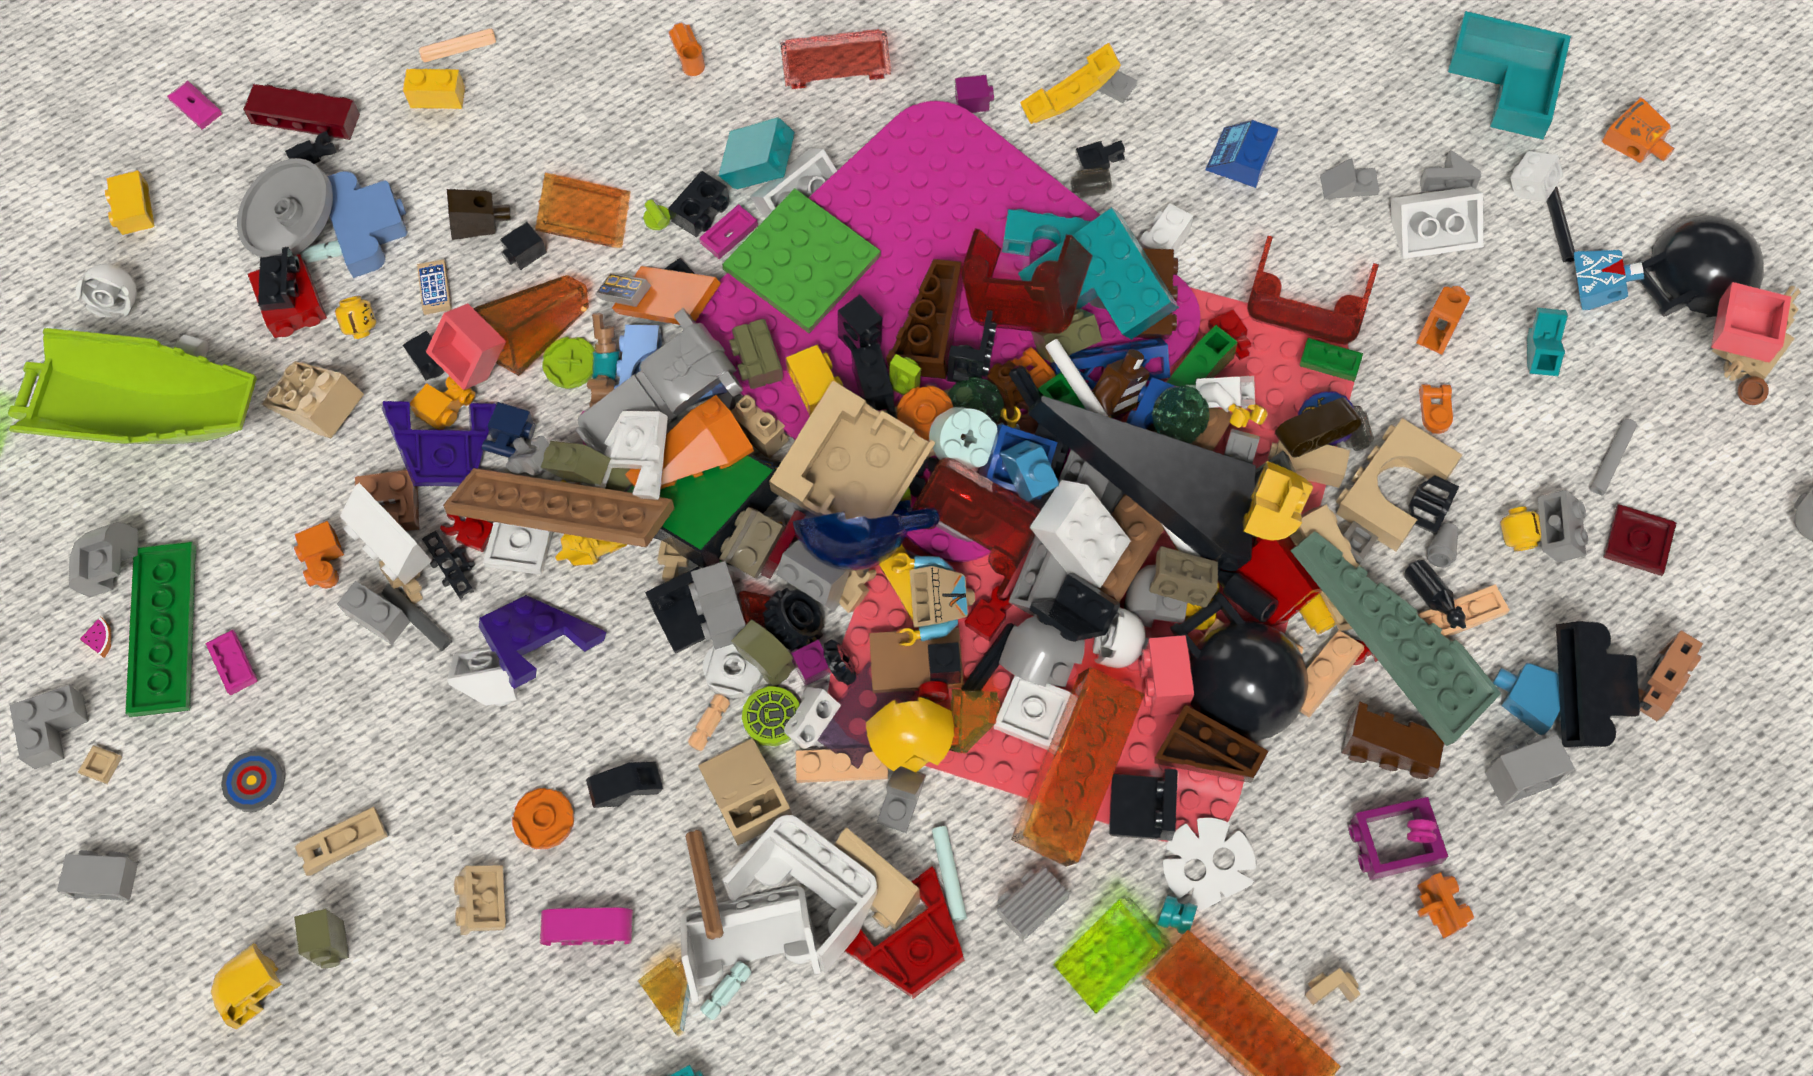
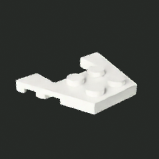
M622 411L604 442L608 447L603 455L611 458L601 486L581 483L580 485L605 489L612 468L641 469L633 495L641 499L658 500L660 496L668 416L660 411Z

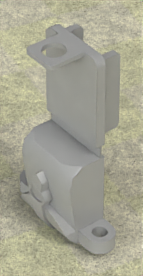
M684 308L674 314V317L683 328L682 333L642 361L640 372L631 376L578 417V425L580 427H577L576 431L588 447L604 454L608 447L604 442L622 411H660L668 416V423L669 420L680 414L721 382L733 397L743 391L741 384L733 375L737 371L725 355L722 345L712 337L704 324L696 323Z

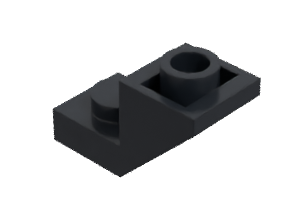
M656 761L629 762L586 779L593 808L619 807L630 796L657 795L663 790Z

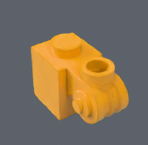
M450 376L446 379L448 390L440 392L426 383L410 402V407L415 416L437 430H443L446 426H451L457 419L459 409L463 405H469L475 397V392L471 390V387L463 390Z

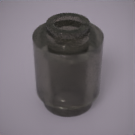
M1101 167L1075 171V177L1070 178L1071 190L1073 193H1077L1079 198L1105 194V191H1110L1112 188L1109 169H1102Z
M1353 406L1363 422L1352 433L1351 437L1345 441V445L1348 448H1353L1354 451H1360L1370 446V443L1374 440V435L1367 412L1363 411L1361 406Z

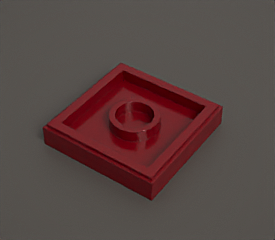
M1618 504L1615 509L1603 558L1663 576L1677 522Z
M798 510L794 511L761 571L762 576L771 579L781 561L782 554L788 549L806 516L804 513Z

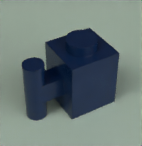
M498 402L487 426L491 438L496 439V442L485 439L482 444V450L507 458L514 454L516 449L510 447L514 440L523 438L526 441V439L530 440L533 437L535 423H533L530 411Z

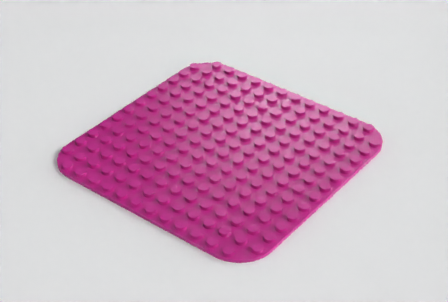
M943 101L918 103L906 108L895 116L808 197L881 251L879 259L810 333L799 327L728 273L719 280L720 286L695 322L704 324L712 337L719 341L724 348L725 355L737 370L733 375L743 388L740 394L743 396L749 395L755 400L756 406L764 413H770L776 421L779 420L785 425L783 428L784 432L796 440L810 415L787 371L786 357L818 344L822 354L826 352L831 360L833 368L830 370L833 376H839L846 389L860 396L852 370L851 350L838 337V310L860 294L882 317V343L880 348L889 375L886 357L897 340L896 336L908 317L911 304L915 302L919 294V288L933 259L962 262L964 282L952 345H968L980 350L987 310L993 311L992 321H996L997 326L989 367L990 372V369L997 363L1004 364L1014 358H1021L1023 352L1030 347L1038 353L1031 330L1040 327L1047 320L1044 318L1018 273L1056 247V244L1051 240L1039 239L1032 244L1030 256L1002 252L1008 209H1024L1038 214L1051 213L1065 218L1079 217L1085 221H1093L1100 214L967 109L957 104ZM1173 275V286L1178 288L1176 303L1179 308L1172 312V314L1177 315L1176 331H1172V335L1168 339H1163L1168 344L1170 368L1191 347L1200 327L1198 301L1191 288L1177 275ZM1090 303L1080 308L1095 315L1103 340L1085 349L1155 339L1133 338L1131 340L1122 335L1107 309L1097 308ZM764 319L782 367L783 379L779 382L750 389L748 381L741 380L737 367L738 364H741L739 355L733 356L729 340L733 339L732 329L734 327ZM1161 357L1151 358L1144 368L1150 373L1162 371ZM1043 359V360L1051 367V369L1055 372V370H1054V369L1052 368V366H1051V363H1050L1049 361ZM1029 365L1026 369L1030 372L1034 367ZM1103 366L1095 367L1089 374V377L1094 381H1099L1105 368ZM982 376L981 386L983 387L984 385L986 389L983 390L980 386L974 387L978 396L983 399L981 403L984 410L988 412L987 416L994 422V419L991 417H993L997 402L993 401L992 396L996 400H999V398L990 390L988 378ZM920 377V388L935 386L945 391L963 385L962 383L947 381V377L946 379ZM893 390L894 407H897L903 395ZM1019 409L1022 415L1028 413L1025 409ZM1128 412L1121 414L1113 419L1120 421ZM1069 448L1067 457H1066V459H1065L1063 468H1064V466H1065V464H1066V461H1067V459H1068V456H1069V454H1070V451H1071L1070 448ZM926 469L924 476L919 478H923L925 483H927V487H929L931 478L936 477L931 476L930 471ZM912 495L911 507L895 510L888 520L924 552L950 562H969L989 555L1000 547L1024 522L1009 516V507L1001 525L993 535L980 541L966 542L929 523L934 505L940 498L924 501Z

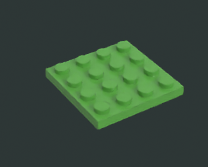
M794 188L729 256L722 266L724 271L799 327L810 333L879 259L881 251Z

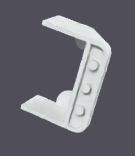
M784 815L774 821L723 879L729 898L735 902L754 879L765 886L775 887L783 883L791 874L834 907L836 911L828 921L830 937L816 952L820 969L826 973L858 935L877 895V882L873 874L800 819L792 815Z
M791 886L738 898L735 902L729 900L717 903L724 934L722 937L713 940L708 939L706 936L700 907L685 912L680 918L681 958L693 1003L699 1001L698 985L709 986L716 983L723 974V967L736 964L738 961L746 962L785 953L786 959L796 964H804L811 960L814 975L821 973L816 955L817 948L808 904L802 887Z

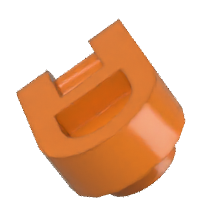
M1032 347L1025 350L1021 358L1011 360L1016 366H1024L1025 369L1029 365L1034 367L1030 372L1028 370L1027 372L1030 374L1037 389L1056 376L1051 367Z
M1420 385L1419 394L1424 427L1435 434L1446 432L1453 422L1451 385H1440V387ZM1431 399H1440L1441 404H1431Z

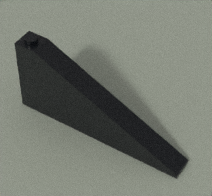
M1041 396L1029 408L1028 414L1201 557L1218 562V566L1226 571H1237L1251 560L1252 534L1244 532L1243 520L1245 514H1248L1252 502L1250 497L1255 488L1256 465L1045 396Z

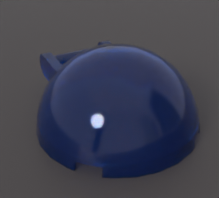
M910 500L899 502L892 515L869 519L866 516L846 519L845 511L792 522L796 537L804 549L817 561L834 569L858 571L877 566L890 558L902 545L908 531L935 527L939 523L940 516L934 508L912 511Z

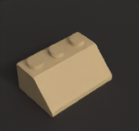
M846 827L834 846L873 874L878 890L870 908L874 912L872 917L883 928L887 929L890 925L896 931L920 903L919 888Z

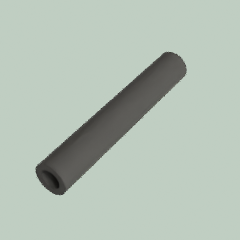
M389 584L383 589L382 595L391 604L401 609L409 621L440 651H443L452 643V640L397 588L393 589Z

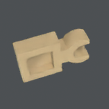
M865 559L856 561L852 565L839 602L848 613L853 612L870 591L864 585L865 582L873 580L877 573L874 569L864 574L863 566L866 563Z

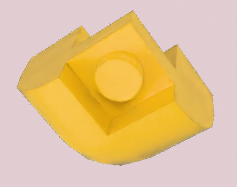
M1266 461L1250 497L1252 499L1250 510L1244 516V532L1272 541L1285 539L1295 533L1302 524L1301 513L1313 489V485L1297 473Z
M918 697L917 701H907L899 704L894 700L885 705L866 722L870 747L876 757L893 771L903 766L916 773L928 762L938 766L947 755L954 737L952 711L921 697Z
M254 943L224 964L214 976L211 988L215 1008L225 1024L236 1030L264 1009L259 1001L282 985L274 973L278 970L272 959L263 955Z

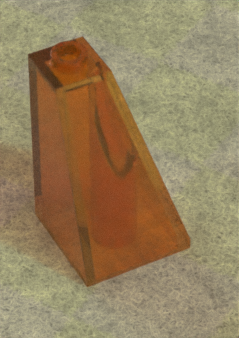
M564 275L473 308L506 341L496 363L518 376L521 375L589 308L588 291L586 284L568 275Z

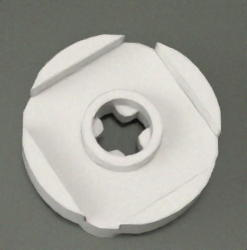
M733 644L716 650L713 646L709 649L703 661V672L708 686L716 694L726 698L735 699L749 696L758 687L763 677L754 665L741 657ZM733 662H738V667L741 670L734 675H730L729 671L725 669L726 666H732Z

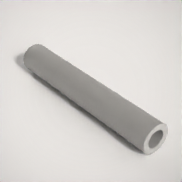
M1624 419L1590 488L1592 492L1601 496L1605 494L1637 427V423L1634 420Z

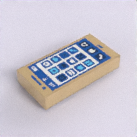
M444 259L417 264L424 315L452 310L447 268Z

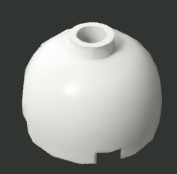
M99 264L88 269L82 275L75 288L79 301L82 297L87 303L85 308L100 317L112 318L110 312L124 313L125 317L128 315L137 297L136 284L132 277L125 270L110 264ZM117 297L125 299L122 307L115 310L108 308L115 303Z
M1119 608L1107 634L1095 637L1093 653L1098 654V658L1094 659L1095 663L1112 668H1124L1135 662L1142 655V649H1146L1148 643L1142 620L1136 614Z

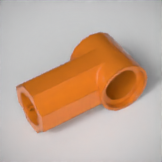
M683 23L674 25L669 31V36L681 62L682 70L688 76H697L705 69L702 48L697 43L690 25Z

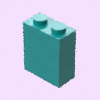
M779 117L730 131L718 176L733 189H741L783 178L795 132Z

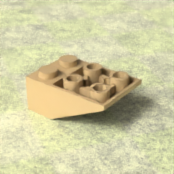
M294 361L285 369L282 378L276 386L268 391L267 397L261 405L318 435L332 438L364 394L342 373Z
M753 738L698 765L737 846L765 833L779 817L792 815L788 802Z

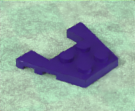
M383 401V414L413 486L458 487L473 468L478 469L483 453L482 444L487 439L489 433L487 426L496 404L470 403L468 407L470 431L412 430L410 403L406 401Z
M527 595L479 618V629L492 652H496L499 658V665L503 671L507 672L509 683L514 689L536 678L537 669L522 657L523 655L562 635H565L585 652L602 643L606 636L604 630Z

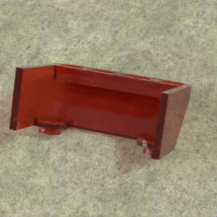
M885 29L780 40L785 86H791V89L806 88V82L858 75H869V80L885 79L884 74L891 75L887 30Z
M975 228L961 269L972 320L984 327L987 310L993 311L992 321L997 322L996 328L1051 334L1064 332L1071 324L1092 255L1072 235L1066 234L1058 261H1045L1035 269L1031 281L992 278L1001 248L984 232Z
M1268 235L1247 305L1249 317L1259 323L1337 344L1347 345L1352 343L1359 335L1379 264L1373 263L1370 268L1362 297L1345 295L1337 301L1334 311L1279 297L1282 289L1281 281L1274 274L1263 272L1273 239L1272 236Z
M943 458L933 470L911 508L899 536L904 539L914 524L921 529L931 530L937 526L939 521L991 551L988 557L990 566L996 573L1005 576L997 591V594L1002 596L1036 538L1030 526L1041 510L951 458Z

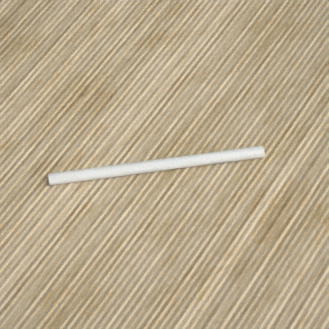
M1055 339L1047 344L1045 348L1085 409L1109 417L1059 340ZM1162 525L1180 552L1201 557Z

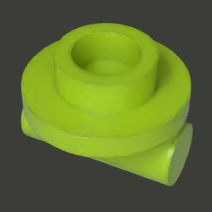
M652 199L648 200L644 205L647 209L643 216L645 225L651 230L666 228L671 221L668 209L664 206L656 205Z

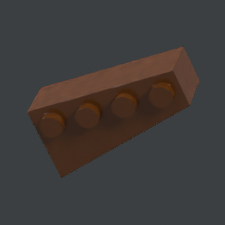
M933 259L919 288V294L915 302L911 304L908 317L903 327H900L896 336L897 340L886 357L889 372L890 362L897 354L902 358L908 357L914 360L921 368V377L946 379L949 353L953 343L964 282L962 262Z

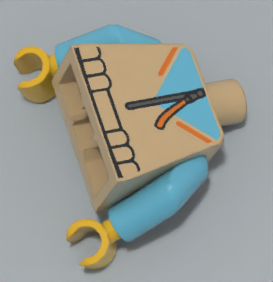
M903 552L897 553L892 557V559H901L904 563L903 567H892L891 570L893 572L902 573L908 567L914 568L909 570L914 627H919V630L916 631L910 628L899 629L896 633L907 632L909 634V640L906 643H899V645L911 646L917 639L927 641L947 636L958 625V619L967 617L968 606H971L975 601L974 591L966 588V577L964 574L954 572L953 567L941 557L915 556V559H910Z

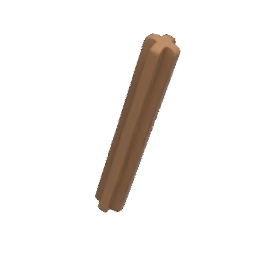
M695 830L694 832H688L685 837L706 936L708 939L713 940L722 937L724 932L702 832Z

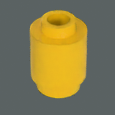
M1321 594L1299 611L1311 630L1314 629L1318 635L1336 625Z

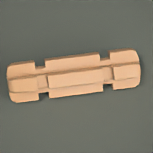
M720 694L714 695L710 702L711 707H707L696 726L697 731L693 732L688 740L689 745L694 749L702 751L708 742L707 737H711L722 718L721 713H725L730 705L729 700L725 696Z

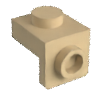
M1338 968L1328 977L1323 972L1308 983L1311 989L1305 994L1312 1005H1315L1337 987L1350 1003L1360 996V992L1357 990L1359 985L1355 978L1349 972L1344 973L1341 968Z

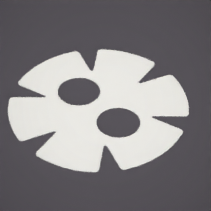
M1216 818L1197 819L1199 838H1197L1187 824L1182 825L1175 831L1172 841H1168L1166 845L1167 850L1180 856L1181 859L1163 860L1165 878L1172 892L1180 899L1194 888L1190 903L1197 905V910L1201 911L1221 901L1220 891L1227 898L1251 886L1253 880L1239 873L1238 870L1256 869L1254 852L1245 835L1241 831H1237L1225 841L1229 823ZM1219 848H1227L1234 854L1235 862L1228 870L1217 868L1213 862V854ZM1191 859L1201 860L1206 867V874L1200 881H1192L1184 873L1185 864Z

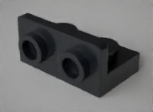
M282 247V256L260 258L258 306L261 311L295 308V297L299 296L296 273L300 271V263L298 257L293 255L289 247Z

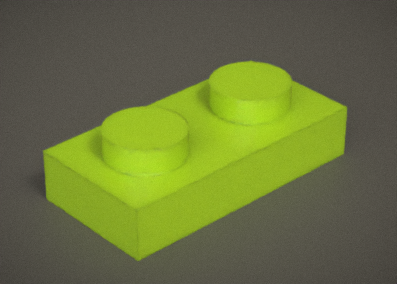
M896 354L890 362L889 378L892 389L904 396L911 389L920 388L921 368L914 360L908 357L902 358Z

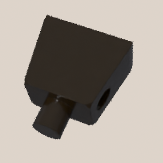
M447 189L452 240L495 234L494 222L511 221L510 205H493L492 193L490 191Z

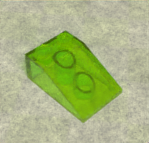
M1130 897L1119 899L1053 965L1093 1012L1097 1014L1149 970L1173 944Z

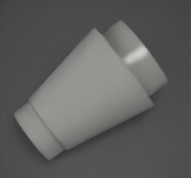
M1443 523L1428 547V561L1434 566L1446 568L1456 560L1459 531L1456 525Z

